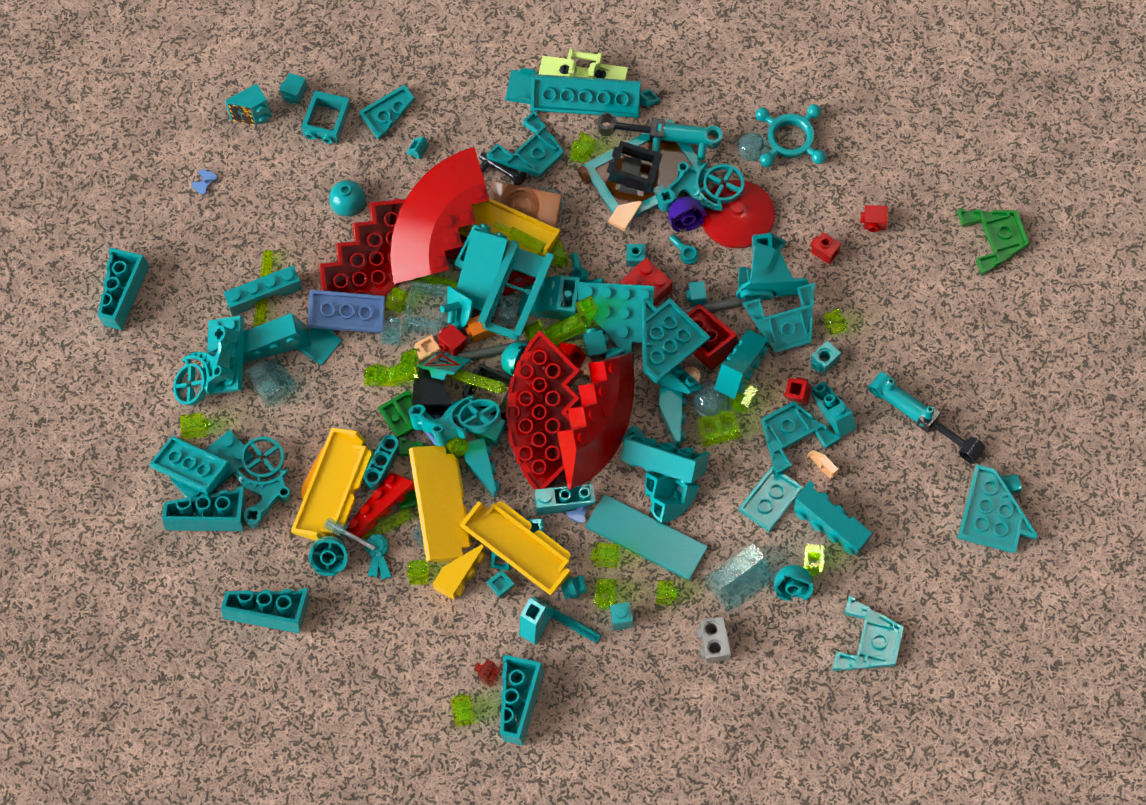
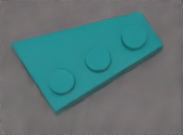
M404 84L360 110L359 116L377 140L380 141L415 99Z

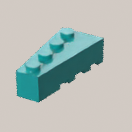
M109 248L110 256L106 265L107 274L103 282L104 291L101 294L98 317L104 326L122 330L149 269V264L143 255Z
M289 313L244 331L243 365L250 361L310 346L311 341L307 325L294 314Z
M748 329L740 339L739 344L734 347L732 354L730 353L727 356V361L722 363L714 390L733 399L737 397L738 393L742 394L747 385L745 382L751 380L754 374L753 369H758L762 361L760 358H765L769 347H767L769 339Z
M634 434L624 440L621 461L627 462L629 466H640L645 471L658 472L663 477L676 478L684 484H691L706 473L710 452L703 451L702 454L693 452L694 448L678 449L675 448L673 443L657 444L658 441L656 439Z
M809 481L795 499V515L803 521L806 519L810 522L814 530L824 532L831 542H838L843 546L842 548L846 553L857 556L871 539L872 532L853 516L848 518L846 516L847 513L839 504L833 505L828 499L829 496L823 491L821 493L817 492L813 488L815 484Z
M244 486L237 487L236 490L227 491V489L219 491L220 493L211 495L202 494L197 498L190 499L187 497L164 502L162 521L165 530L243 531L246 508Z
M308 588L291 591V589H283V591L263 590V592H252V590L226 591L221 606V613L223 619L300 634L310 599Z
M503 654L500 735L504 742L523 746L545 669L541 662Z

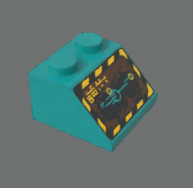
M257 84L225 100L229 117L232 121L258 125L268 122L272 117L268 101Z

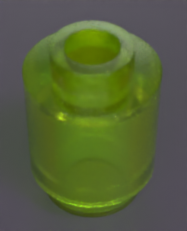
M457 436L448 440L445 447L453 455L462 456L468 451L469 443L465 438Z

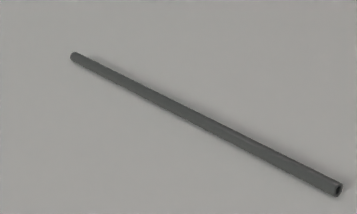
M732 298L702 304V306L709 312L743 306L742 302L745 301ZM696 306L682 308V310L687 314ZM597 325L547 335V337L554 343L583 338L586 330L597 327V330H602L603 334H605V331ZM531 339L522 340V341H517V342L529 343V342L531 341ZM512 343L458 353V357L475 360L500 355Z

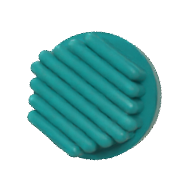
M579 575L576 578L571 576L563 583L561 590L565 599L572 597L576 599L581 596L580 594L587 592L583 575Z

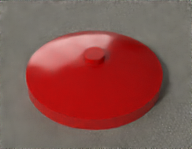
M729 180L727 182L741 187L740 180ZM744 180V190L741 196L733 202L722 203V211L710 210L704 207L707 216L703 218L702 227L713 241L722 246L735 249L751 247L752 235L769 233L771 231L775 217L774 205L765 190L752 182ZM721 183L724 185V188L719 197L726 198L736 194V192L726 188V183ZM720 185L713 187L710 192L715 195ZM707 195L705 196L708 200L717 204V202L711 200Z

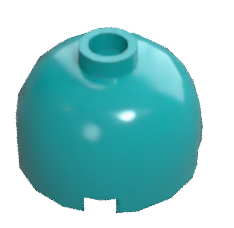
M342 180L332 187L329 193V203L336 214L352 217L364 209L366 195L362 186L357 182Z
M514 342L503 351L501 365L503 371L508 376L513 377L516 364L528 343Z
M323 536L317 539L311 546L308 555L309 563L315 569V572L320 575H337L338 572H341L346 567L348 549L339 538Z
M788 565L777 572L774 580V591H776L778 598L785 601H793L791 597L803 598V601L812 596L814 588L813 578L806 568L800 565Z

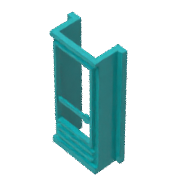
M511 240L478 319V322L482 323L483 329L516 341L519 340L554 258L553 254L546 253V256L543 257L520 249L519 242ZM512 270L536 278L531 291L530 289L526 290L507 283ZM505 286L529 295L514 331L491 323Z

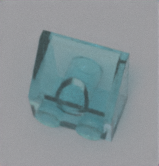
M279 359L259 361L244 371L247 381L267 408L299 388Z

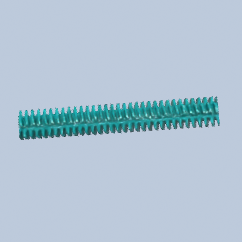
M535 595L534 597H532V599L539 600V598L537 599V596L535 598ZM555 607L552 619L559 621V623L561 622V624L563 623V625L571 630L574 629L578 634H582V636L595 642V644L600 640L599 632L592 631V628L590 630V627H585L586 624L584 625V623L582 625L581 623L579 624V621H575V618L573 620V617L566 616L567 613L565 615L564 613L562 614L563 611L560 613V610H556Z

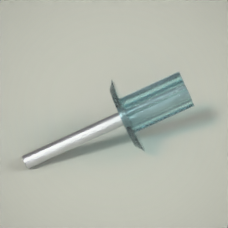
M330 517L327 519L324 528L340 536V540L346 535L371 550L375 549V546L347 531L350 521L344 526Z

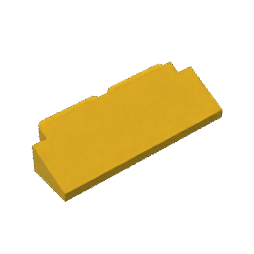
M490 198L489 202L472 206L476 224L484 223L491 227L490 231L494 233L501 232L507 236L509 241L519 242L520 249L543 257L546 256V253L551 252L560 234L559 229ZM473 225L459 228V234L467 238Z
M331 428L291 529L293 534L314 541L323 536L338 537L341 533L326 525L327 520L342 529L345 528L355 502V490L360 488L364 473L372 458V452L364 446L366 440L357 431Z
M445 446L412 447L409 449L426 561L452 562L463 556L462 550L470 547L472 544L471 534L459 526L467 516L466 506L462 501L464 491L459 461L455 457V453H446Z
M478 501L459 525L550 596L573 574L566 568L571 563L569 561L571 558L570 552L544 532L538 530L532 533L530 531L532 524L502 501L496 504L493 503L489 509Z

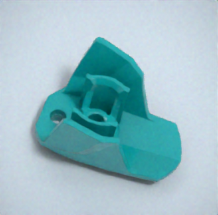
M756 243L753 252L752 270L745 267H740L738 270V291L736 292V297L743 301L760 298V301L799 296L797 287L809 282L807 278L792 277L782 253L772 247Z

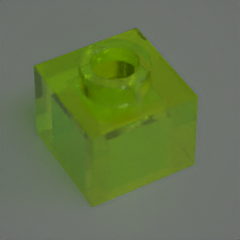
M658 580L656 604L672 606V600L677 598V588H674V581Z

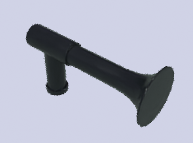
M482 152L479 159L483 161L480 164L482 173L488 166H491L511 178L514 185L520 186L525 181L526 172L515 173L504 165L489 160L486 153Z

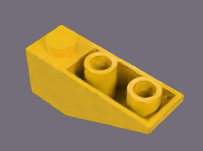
M481 544L444 566L433 582L434 589L453 600L457 596L460 597L465 590L464 584L467 579L471 580L476 571L474 568L477 563L481 564L486 556L484 546Z

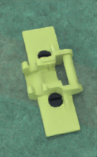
M569 49L567 59L542 56L539 74L626 80L628 67L601 64L602 53L599 52L598 54ZM573 58L596 62L590 63L589 68L578 67Z

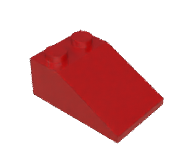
M698 304L687 315L710 336V339L693 354L712 371L726 360L730 353L732 354L734 347L739 344L736 333L701 304Z

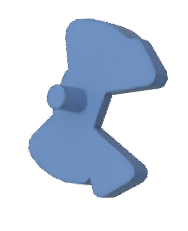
M203 169L198 171L203 177L202 181L191 182V184L198 193L206 195L207 187L211 182L218 180V177L215 173Z
M591 505L577 508L576 511H567L566 515L574 522L585 523L584 515L587 508Z

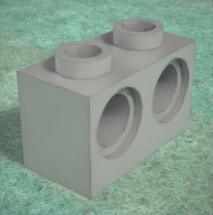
M717 617L700 620L696 631L698 639H702L703 646H700L701 657L706 658V664L730 660L731 653L724 618ZM713 628L716 630V633L710 635L706 630ZM717 647L720 649V652L714 654L709 649Z

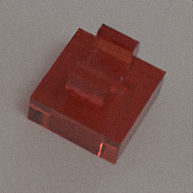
M488 659L484 665L477 663L473 669L478 672L477 677L483 684L489 687L492 686L500 672L496 664Z

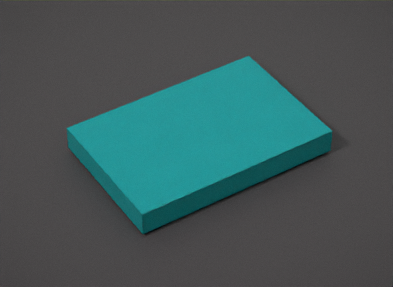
M772 465L740 505L738 511L770 532L804 487L785 473L776 476Z

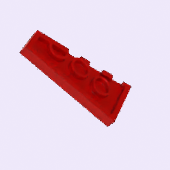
M390 472L344 530L362 538L377 524L376 520L378 518L386 516L391 512L389 508L397 501L401 503L406 498L404 495L410 489L412 491L415 490L414 481Z

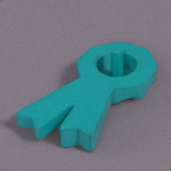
M373 534L366 542L375 546V549L371 550L365 546L366 552L372 557L368 577L374 576L378 578V570L380 569L381 579L385 580L386 577L391 578L384 558L385 554L389 551V541L381 534Z

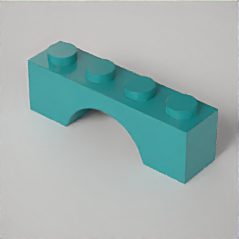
M292 265L227 290L223 294L233 317L251 310L252 306L263 298L272 295L287 296L303 289L295 267Z

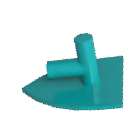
M449 285L447 304L440 306L441 313L448 312L447 322L453 324L460 331L467 325L471 317L473 300Z

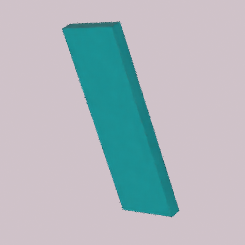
M532 74L530 111L588 115L611 113L619 117L639 118L641 81Z
M605 494L585 526L586 529L688 581L691 579L708 546Z

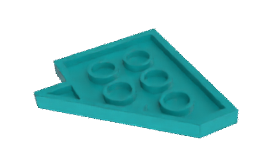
M578 282V302L619 348H623L624 354L631 353L633 342L642 343V302L644 298H647L654 305L655 286Z
M644 298L642 302L643 372L657 384L710 339V336L671 298L658 308L647 298Z
M976 464L957 539L1015 554L1020 536L1036 540L1037 533L996 469Z

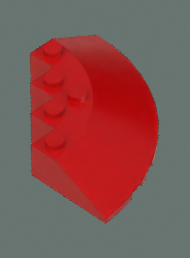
M475 147L460 151L435 165L416 183L406 197L397 216L391 240L390 257L394 284L449 270L445 252L463 247L458 229L476 224L472 209L473 205L489 202L486 184Z
M405 199L369 202L370 221L352 223L354 241L335 243L337 262L318 263L321 291L385 296L397 285L394 284L391 271V240L397 216Z
M541 330L528 343L516 364L509 384L506 407L508 437L511 448L513 449L517 464L534 490L548 488L565 473L557 432L571 428L568 408L578 406L581 403L580 395L571 385L584 373Z
M632 352L588 363L592 382L578 386L581 405L568 408L571 428L557 432L568 489L586 483L601 472L615 455L622 442L630 421L634 400L635 378Z

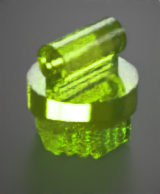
M394 287L392 295H387L385 307L401 313L408 303L405 301L408 297V292Z
M839 308L823 314L826 321L825 327L830 335L848 329L845 323L846 319L844 316L842 317Z
M413 560L408 563L407 578L409 579V585H427V578L429 577L428 564L423 560Z

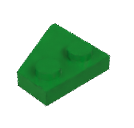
M410 389L378 407V411L398 440L399 437H404L414 431L408 410L412 407Z

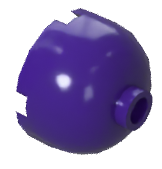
M694 197L678 198L672 203L668 213L670 224L673 230L680 232V229H686L687 232L698 228L703 224V218L707 216L701 202Z

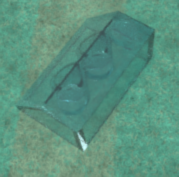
M753 542L705 576V584L729 613L775 580L767 560Z

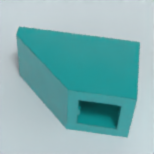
M529 598L520 615L519 635L537 645L555 610L539 600Z

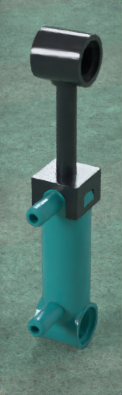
M611 113L601 114L597 126L598 132L605 137L611 136L615 130L650 133L649 142H653L652 151L658 153L662 141L699 145L698 159L701 160L705 159L706 147L709 149L718 148L723 136L722 130L715 125L700 127L667 123L665 119L652 118L651 126L616 122L615 116ZM608 122L611 126L605 127L602 124ZM715 135L717 139L712 140L708 136Z
M880 372L869 384L868 390L879 399L883 398L914 420L922 430L928 433L933 427L959 445L961 449L958 451V454L970 464H973L985 450L984 444L979 439L970 437L965 441L938 422L941 412L931 405L928 407L896 385L895 380L887 374Z

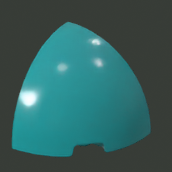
M646 472L645 495L650 497L652 503L650 511L661 523L676 519L692 504L700 485L696 483L684 484L679 479L663 477L661 473Z

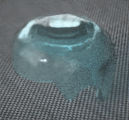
M746 133L738 139L737 150L742 159L749 162L758 161L765 152V144L763 138L758 134Z

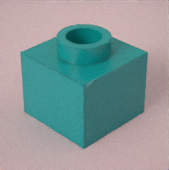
M627 244L626 267H636L645 259V244Z
M704 281L689 283V290H686V299L691 302V307L698 304H706L707 298Z

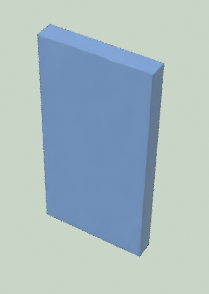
M310 290L307 328L383 333L385 296Z

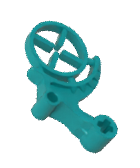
M680 162L678 164L677 179L667 189H662L658 193V207L663 212H669L670 206L677 200L679 194L682 191H686L691 197L699 200L703 207L722 211V203L733 202L741 196L744 190V177L740 170L729 164H719L708 169L707 163H704L699 168L689 166L686 162ZM718 170H728L724 177V183H726L727 189L736 192V194L726 198L719 197L724 185L721 184L722 180L711 174ZM705 171L703 187L699 188V179ZM733 172L739 177L741 187L727 183ZM707 180L720 185L715 195L708 190ZM702 192H705L706 195H707L711 200L717 202V204L714 203V202H711L710 200H708V199L702 194Z
M222 325L214 329L213 339L217 342V353L215 356L205 352H193L182 359L185 366L177 373L173 385L174 396L179 403L194 406L202 401L206 393H214L216 384L224 380L230 381L234 378L235 373L230 369V357L234 345L238 341L236 330ZM200 360L203 364L200 366L190 362ZM195 368L200 371L202 380L195 381ZM188 372V381L191 384H181L184 375ZM191 385L201 386L200 391L195 398L194 388H192ZM187 388V402L182 398L180 389Z
M473 395L451 405L440 419L432 418L426 412L425 407L420 404L414 405L408 410L413 428L432 433L436 445L439 447L445 446L448 440L457 436L465 438L467 436L466 432L483 433L489 431L501 419V412L497 403L488 399L474 400ZM487 406V408L481 411L482 415H480V420L484 425L471 426L478 421L477 417H479L478 410L475 408ZM468 411L473 414L469 419L464 422L462 421ZM494 411H497L495 417L491 421H489L486 418L487 415L491 414ZM455 419H458L460 427L454 423Z
M265 436L250 440L242 450V464L232 465L235 476L241 485L262 497L259 503L247 508L244 512L245 523L250 528L259 527L262 524V518L268 514L270 509L279 500L288 502L291 499L290 490L285 486L283 480L289 473V469H282L284 464L283 449L276 440ZM265 441L275 445L265 452L266 458L277 450L281 453V460L276 469L273 468L267 459L263 460L264 464L271 471L270 473L257 474L251 471V469L261 463L260 458H257L247 466L245 464V454L250 446L259 457L262 456L261 451L255 445L257 442ZM244 468L250 476L257 478V481L245 477L240 472V469ZM278 472L280 473L278 477L272 480L261 482L262 479H268L275 476ZM253 515V516L256 517L257 519H256V520H253L252 518L250 519V516Z

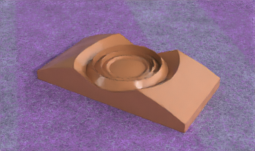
M491 181L490 199L550 226L557 227L562 194Z

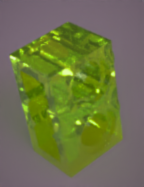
M724 410L714 416L705 415L697 420V429L703 447L740 438L741 430L734 410ZM728 422L732 424V426L725 427L722 424ZM710 427L713 431L706 432L704 429Z

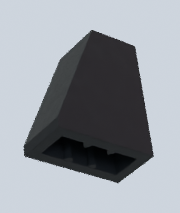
M414 367L412 406L420 404L425 407L429 415H443L451 406V400L441 380L432 378L429 370Z

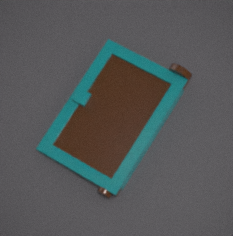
M672 119L666 121L667 123L680 124L678 121L674 122ZM643 133L627 142L652 151L653 142H649L650 133ZM662 141L659 153L663 155L651 193L637 190V195L618 192L619 184L608 180L610 173L606 171L609 162H614L615 158L611 157L614 149L577 168V171L585 185L592 182L612 214L619 205L641 201L642 205L633 217L635 218L658 206V193L662 189H667L677 179L678 164L680 162H686L689 166L699 168L702 166V163L689 144ZM621 153V156H620V159H619V162H618V165H617V168H616V169L622 170V163H623V157H624V156H626V157H632V156H629V155H626V154H622V153ZM644 160L641 161L640 177L647 179L652 163ZM705 171L701 175L698 184L703 182L706 174Z

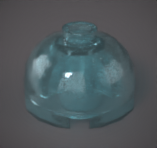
M707 380L700 383L702 389L694 392L692 395L694 410L707 419H716L723 416L730 406V397L714 390L715 380Z

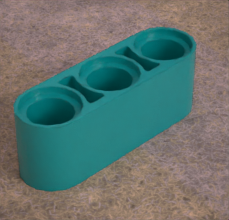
M387 435L381 440L364 473L365 484L370 490H377L382 484L399 454V442L394 435ZM389 444L395 445L392 449H387L386 447ZM379 461H386L384 465H378ZM371 477L378 478L375 482L369 481Z

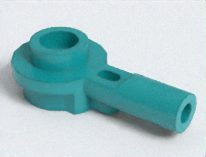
M675 234L671 235L669 240L680 250L681 261L688 265L696 263L699 258L698 251L689 245L685 246Z
M574 252L571 254L573 262L572 277H579L580 282L586 283L589 279V273L587 269L582 268L578 253Z

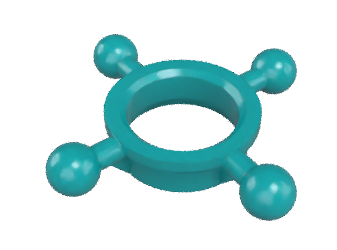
M817 104L810 105L804 117L796 114H784L776 119L770 116L769 110L765 107H760L756 110V119L770 124L768 141L773 148L769 153L761 155L760 164L763 167H771L777 155L795 158L805 153L812 156V161L815 164H823L826 161L824 151L815 150L811 147L814 131L810 121L820 117L822 113L820 106ZM785 125H795L805 132L807 140L797 149H785L776 142L774 137L776 131Z

